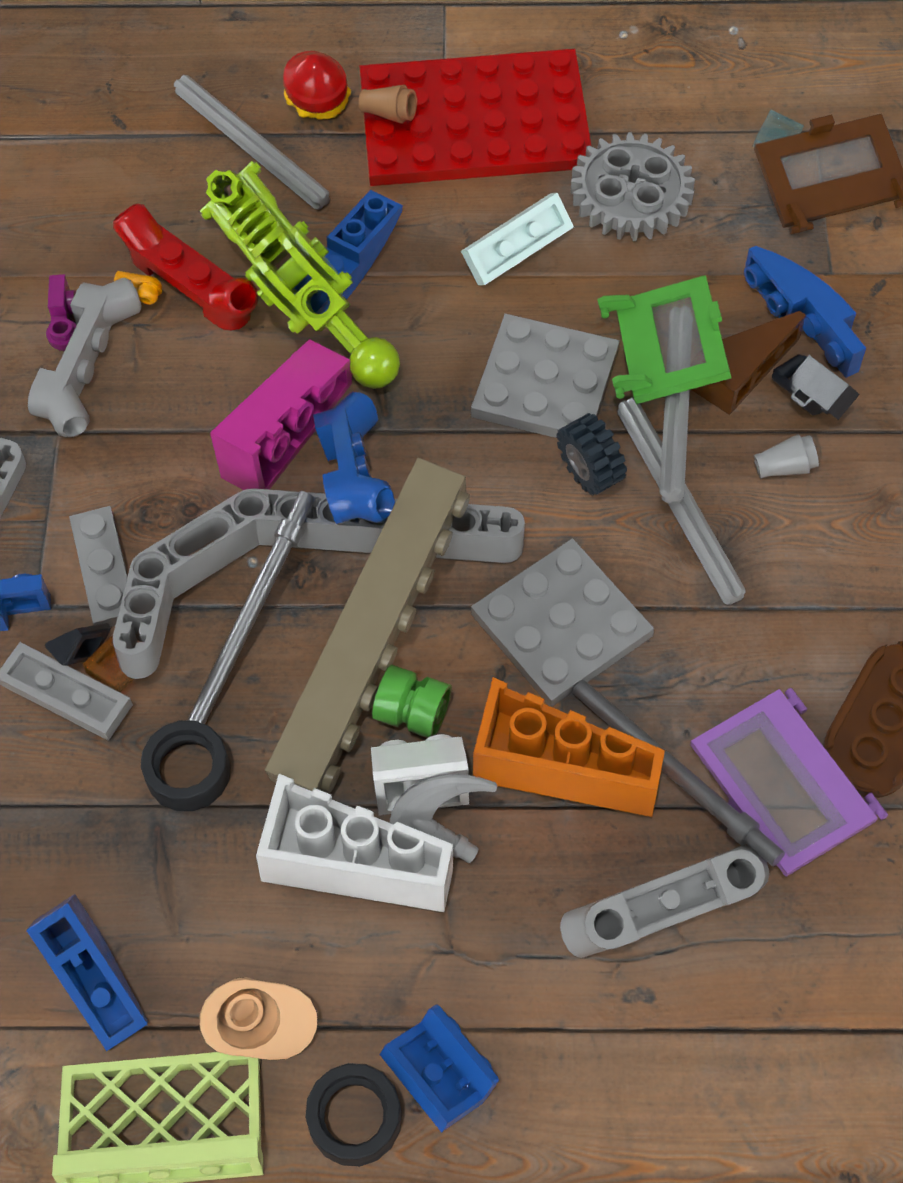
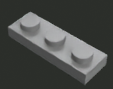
M111 506L75 514L69 516L93 624L108 623L113 627L116 625L128 574Z
M19 642L0 668L1 686L108 741L133 706L130 697L67 665L62 666L57 660Z

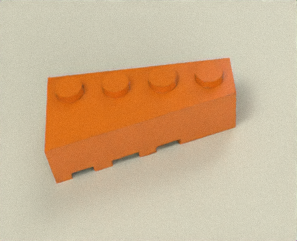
M494 677L492 678L473 752V776L493 781L500 787L649 817L653 816L665 750L611 727L604 730L586 722V716L572 710L568 714L544 704V698L530 692L526 696L508 689V683Z

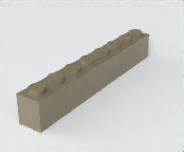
M419 457L417 458L265 768V772L271 781L276 783L278 775L281 774L294 779L295 785L310 791L316 788L330 793L334 788L341 768L336 765L343 750L350 752L360 731V727L356 723L363 710L369 712L372 708L378 686L375 683L381 671H386L393 664L397 655L398 647L394 646L400 631L406 633L414 620L416 608L412 606L418 593L425 594L430 587L435 572L434 569H431V566L437 554L443 556L449 547L453 535L449 528L454 518L458 517L461 519L467 509L470 494L466 493V476Z

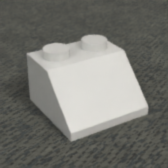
M439 734L428 737L425 741L406 743L403 740H390L382 743L379 747H371L373 778L379 815L392 814V810L400 796L411 786L422 780L447 774L468 775V763L462 737L452 738L449 735ZM469 793L455 796L443 803L439 808L468 805Z

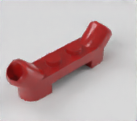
M133 204L113 220V229L128 247L132 263L148 276L155 272L200 305L204 317L223 330H237L248 323L251 312L257 306L259 300L257 288L253 282L245 278L235 279L159 225L144 204Z

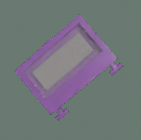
M792 688L787 689L785 695L778 689L691 740L690 744L729 798L728 804L740 814L746 812L760 824L759 830L785 852L784 857L777 864L785 877L876 822L877 816L881 820L888 816V813L872 793L864 797L868 804L864 801L798 714V712L800 714L806 712L807 707Z

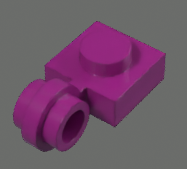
M65 274L49 275L47 307L51 316V322L46 330V337L49 344L60 351H65L76 328V324L72 321L73 312L70 306L76 290H70Z

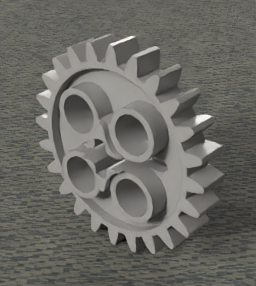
M628 132L626 140L621 141L617 134H613L612 143L610 144L600 138L598 140V149L587 146L586 156L579 155L577 166L572 169L570 193L573 194V206H580V218L590 216V227L600 223L603 224L602 234L604 235L611 229L617 230V239H621L625 232H630L633 241L637 240L639 232H644L648 239H652L654 229H657L662 234H666L668 224L677 227L680 216H687L689 205H692L695 178L691 177L692 167L684 166L685 155L674 157V145L665 149L661 148V138L655 140L653 144L648 142V135L645 133L640 141L634 140L632 132Z

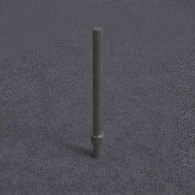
M300 491L287 519H281L274 533L277 539L187 720L206 723L292 546L297 547L305 531L302 525L315 501V497L311 494Z
M585 680L580 681L574 687L572 693L612 728L665 750ZM665 750L661 770L728 828V835L741 846L747 844L773 867L782 860L785 852L759 830L760 824L746 812L740 814Z

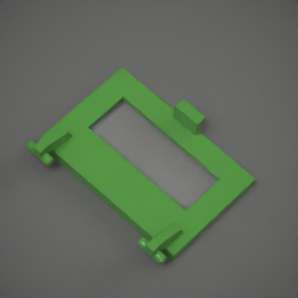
M706 275L634 296L609 295L597 299L602 318H608L609 312L617 310L629 375H618L612 378L618 399L624 398V392L632 390L635 403L639 404L732 378L718 322L722 321L718 301H712Z

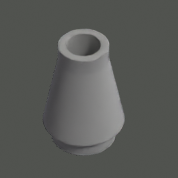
M796 434L753 456L760 479L768 476L809 474L810 469L819 466L816 447L810 435L801 437L799 434Z

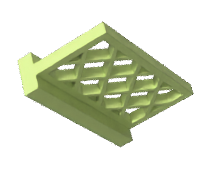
M211 1052L62 1066L57 1155H53L52 1176L56 1183H183L264 1175L263 1153L261 1150L259 1058ZM248 1065L249 1078L235 1093L231 1092L217 1080L229 1066ZM205 1068L213 1069L210 1072H208ZM194 1070L203 1079L184 1098L168 1083L180 1071ZM164 1072L161 1076H158V1075L156 1074V1073ZM145 1074L154 1083L134 1103L119 1088L132 1075ZM106 1077H114V1078L110 1081V1080H109L108 1078H106ZM97 1079L104 1088L84 1107L74 1098L75 1080ZM212 1086L228 1100L208 1119L193 1104ZM163 1090L178 1105L158 1124L143 1109ZM248 1093L249 1106L242 1101ZM114 1095L129 1109L108 1129L93 1114ZM235 1107L249 1118L248 1135L227 1136L217 1126ZM73 1108H75L79 1112V1114L74 1119ZM187 1111L203 1127L190 1140L177 1141L167 1131ZM138 1116L153 1131L141 1144L127 1146L117 1136ZM87 1120L103 1134L90 1149L71 1151L72 1135ZM212 1133L216 1138L207 1137ZM160 1138H162V1139H164V1140L166 1141V1142L156 1143ZM112 1142L116 1147L107 1146Z

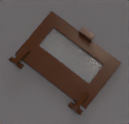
M882 113L834 125L835 121L832 114L811 119L809 122L811 127L808 132L755 145L754 151L782 227H789L791 235L814 229L813 223L809 221L895 200V208L903 207V167Z

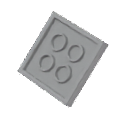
M504 314L471 406V417L556 438L560 428L587 413L595 414L598 417L619 351L620 340Z
M573 538L471 606V615L551 707L569 696L580 681L585 680L589 682L653 637L654 633L653 626Z

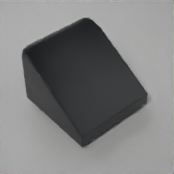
M105 623L76 628L48 641L45 644V648L62 666L92 661L96 658L112 627Z

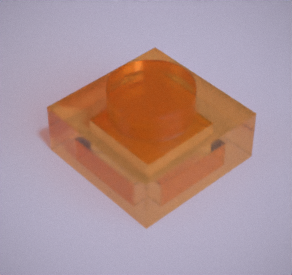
M113 635L83 663L86 674L120 693L134 680V678L128 677L120 669L113 645Z

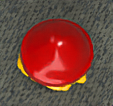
M304 51L293 56L284 68V98L289 106L296 108L299 117L317 118L318 120L335 118L345 109L348 97L352 91L348 87L343 67L334 58L318 51Z

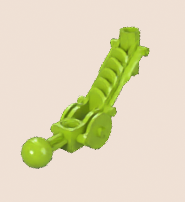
M251 161L238 174L231 170L226 172L215 170L206 178L208 183L206 194L211 200L200 210L201 216L205 220L213 218L227 238L236 243L252 263V266L245 272V276L248 280L258 285L260 289L257 291V294L269 307L275 304L290 318L287 323L289 325L288 328L293 333L299 334L308 324L320 332L327 328L351 354V374L362 386L376 389L390 384L397 376L400 367L399 354L394 345L386 339L378 337L368 338L345 313V310L351 304L342 293L353 283L351 280L352 276L344 271L338 274L325 257L329 253L328 249L317 237L310 241L306 236L310 231L307 229L309 226L304 221H299L295 226L291 225L279 210L273 194L258 177V174L261 172V166L257 162ZM229 185H231L230 188L232 191V194L230 196H228L229 192L227 190ZM290 253L292 257L277 269L275 265ZM309 274L312 279L297 292L294 287ZM319 291L327 293L330 299L329 308L322 314L315 313L310 303L312 296Z

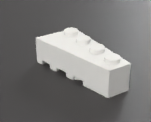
M281 774L278 775L256 854L261 882L445 912L453 873V844L399 822L393 825L374 817V812L360 806H356L354 809L332 800V796L316 788L313 791L295 785L294 779Z

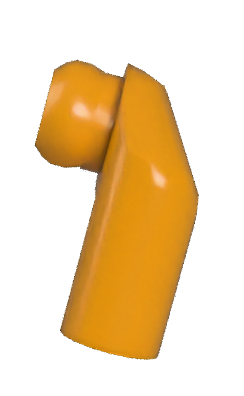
M117 271L114 281L123 277L131 280L140 301L144 304H154L158 300V296L162 294V284L155 277Z

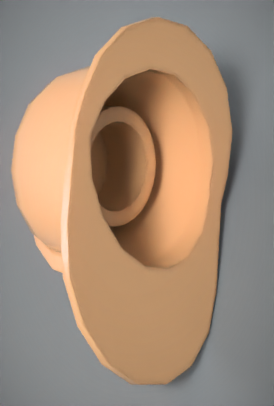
M247 977L233 979L216 988L205 1000L200 1012V1031L206 1043L217 1052L232 1056L267 1060L288 1059L301 1053L311 1043L317 1030V1012L311 999L300 989L286 984L259 981Z

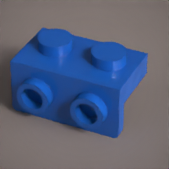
M438 1004L428 1009L420 1023L387 1043L379 1054L441 1133L482 1105L499 1082V1078L494 1073L489 1061L476 1051L462 1034L457 1022L449 1017Z

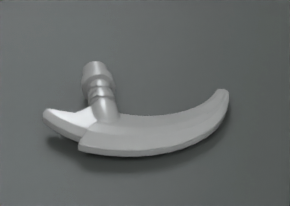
M462 774L430 777L414 784L400 796L392 810L389 823L394 825L396 822H399L453 844V857H459L465 862L471 863L477 855L479 848L470 843L468 838L462 834L455 835L453 831L437 823V821L432 819L433 815L443 803L455 796L477 791L495 792L498 785L487 779Z

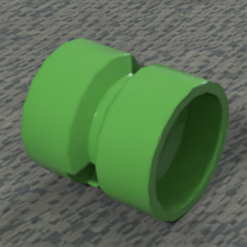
M391 664L378 687L373 704L372 717L396 727L404 722L407 724L408 731L427 738L437 735L449 706L452 685L430 677L418 681L415 672Z

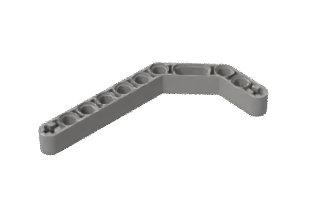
M255 488L245 489L133 558L113 633V645L118 663L126 676L134 679L145 678L157 669L174 598L258 545L273 546L277 539L274 533L281 519H287L299 492ZM307 492L315 497V501L302 525L305 531L295 548L372 552L387 519L383 522L375 523L356 518L336 524L330 511L326 494ZM468 504L462 518L455 517L449 528L453 535L446 553L443 556L437 554L436 558L497 563L513 562L522 555L524 550V517L518 510L510 507ZM212 540H215L214 542H212L211 544L207 545V546L204 547L203 549H201V550H199L198 552H196V553L190 555L191 553H193V552H195L196 550L200 549L201 547H203L204 545L208 544V543L211 542Z

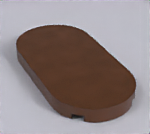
M898 641L897 644L889 646L887 644L881 646L870 655L823 741V747L863 798L869 793H872L875 798L885 797L903 786V641Z

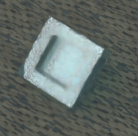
M770 110L752 147L755 148V145L800 134L804 125ZM788 157L781 158V161L786 162Z

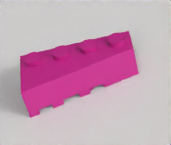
M310 339L295 351L287 361L210 432L221 478L242 490L253 488L270 490L316 431L313 414L332 409L351 386L350 359Z

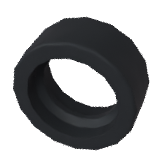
M178 720L162 726L150 736L142 750L141 770L150 793L161 805L175 811H195L209 806L222 795L230 779L231 764L222 738L210 726L195 720ZM185 744H198L205 747L210 752L213 760L212 769L209 775L199 784L188 788H174L163 781L159 772L160 763L164 756L172 749Z
M347 1063L330 1069L316 1081L307 1098L305 1118L313 1143L326 1158L340 1165L360 1167L378 1161L392 1148L400 1132L402 1111L396 1089L384 1073L367 1064ZM350 1085L364 1086L372 1090L380 1099L384 1110L383 1122L378 1132L370 1140L357 1145L344 1144L335 1139L327 1130L324 1120L325 1108L331 1096L339 1089Z

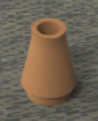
M406 85L372 90L363 89L360 92L359 109L361 112L371 113L398 123L412 120L415 116L417 108L416 93L413 89H408Z

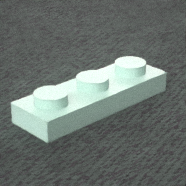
M550 193L461 250V253L477 284L486 285L574 226L558 193Z

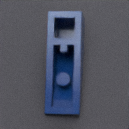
M75 894L35 919L26 931L106 1051L148 1024L143 1010L101 932Z

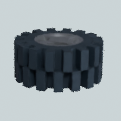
M587 413L560 428L556 438L559 440L557 442L558 449L563 452L560 454L561 458L568 464L567 470L569 473L572 472L574 474L575 482L577 484L581 483L582 489L585 492L588 491L593 496L625 479L627 476L625 474L627 466L623 463L626 461L624 454H621L618 450L621 448L618 441L614 442L612 438L614 434L610 429H605L606 423L602 419L598 421L595 414Z

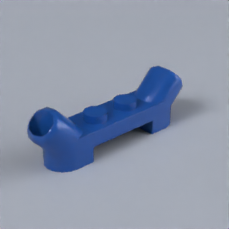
M352 392L334 408L313 414L315 429L327 460L337 459L339 470L322 475L325 494L336 524L356 518L380 523L389 517L395 505L394 494L387 481L371 477L365 458L367 452L362 439L376 425L378 421L377 410L373 401L367 395Z

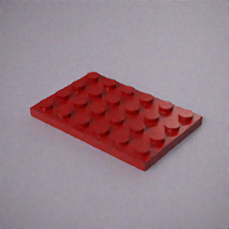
M575 48L359 65L362 90L406 85L408 89L415 91L417 97L415 116L412 120H405L404 123H398L371 113H364L370 186L568 171L577 166L579 155L586 156L587 146H592Z

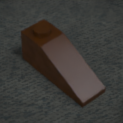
M797 311L722 339L732 378L690 390L730 415L798 342L806 315L801 311ZM703 351L696 357L692 366L706 363Z

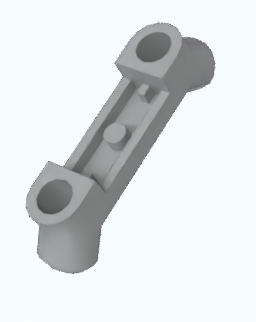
M124 277L105 286L85 282L79 286L70 304L77 326L56 371L40 368L33 381L28 397L29 413L33 416L49 419L59 436L74 437L85 431L90 423L89 414L79 396L84 385L89 384L92 380L94 363L99 353L104 352L107 347L111 326L140 313L142 305L139 295L131 280Z
M743 845L596 902L564 913L561 919L560 930L562 939L567 949L579 958L624 946L677 923L751 897L762 889L769 880L770 873L767 861L751 847Z

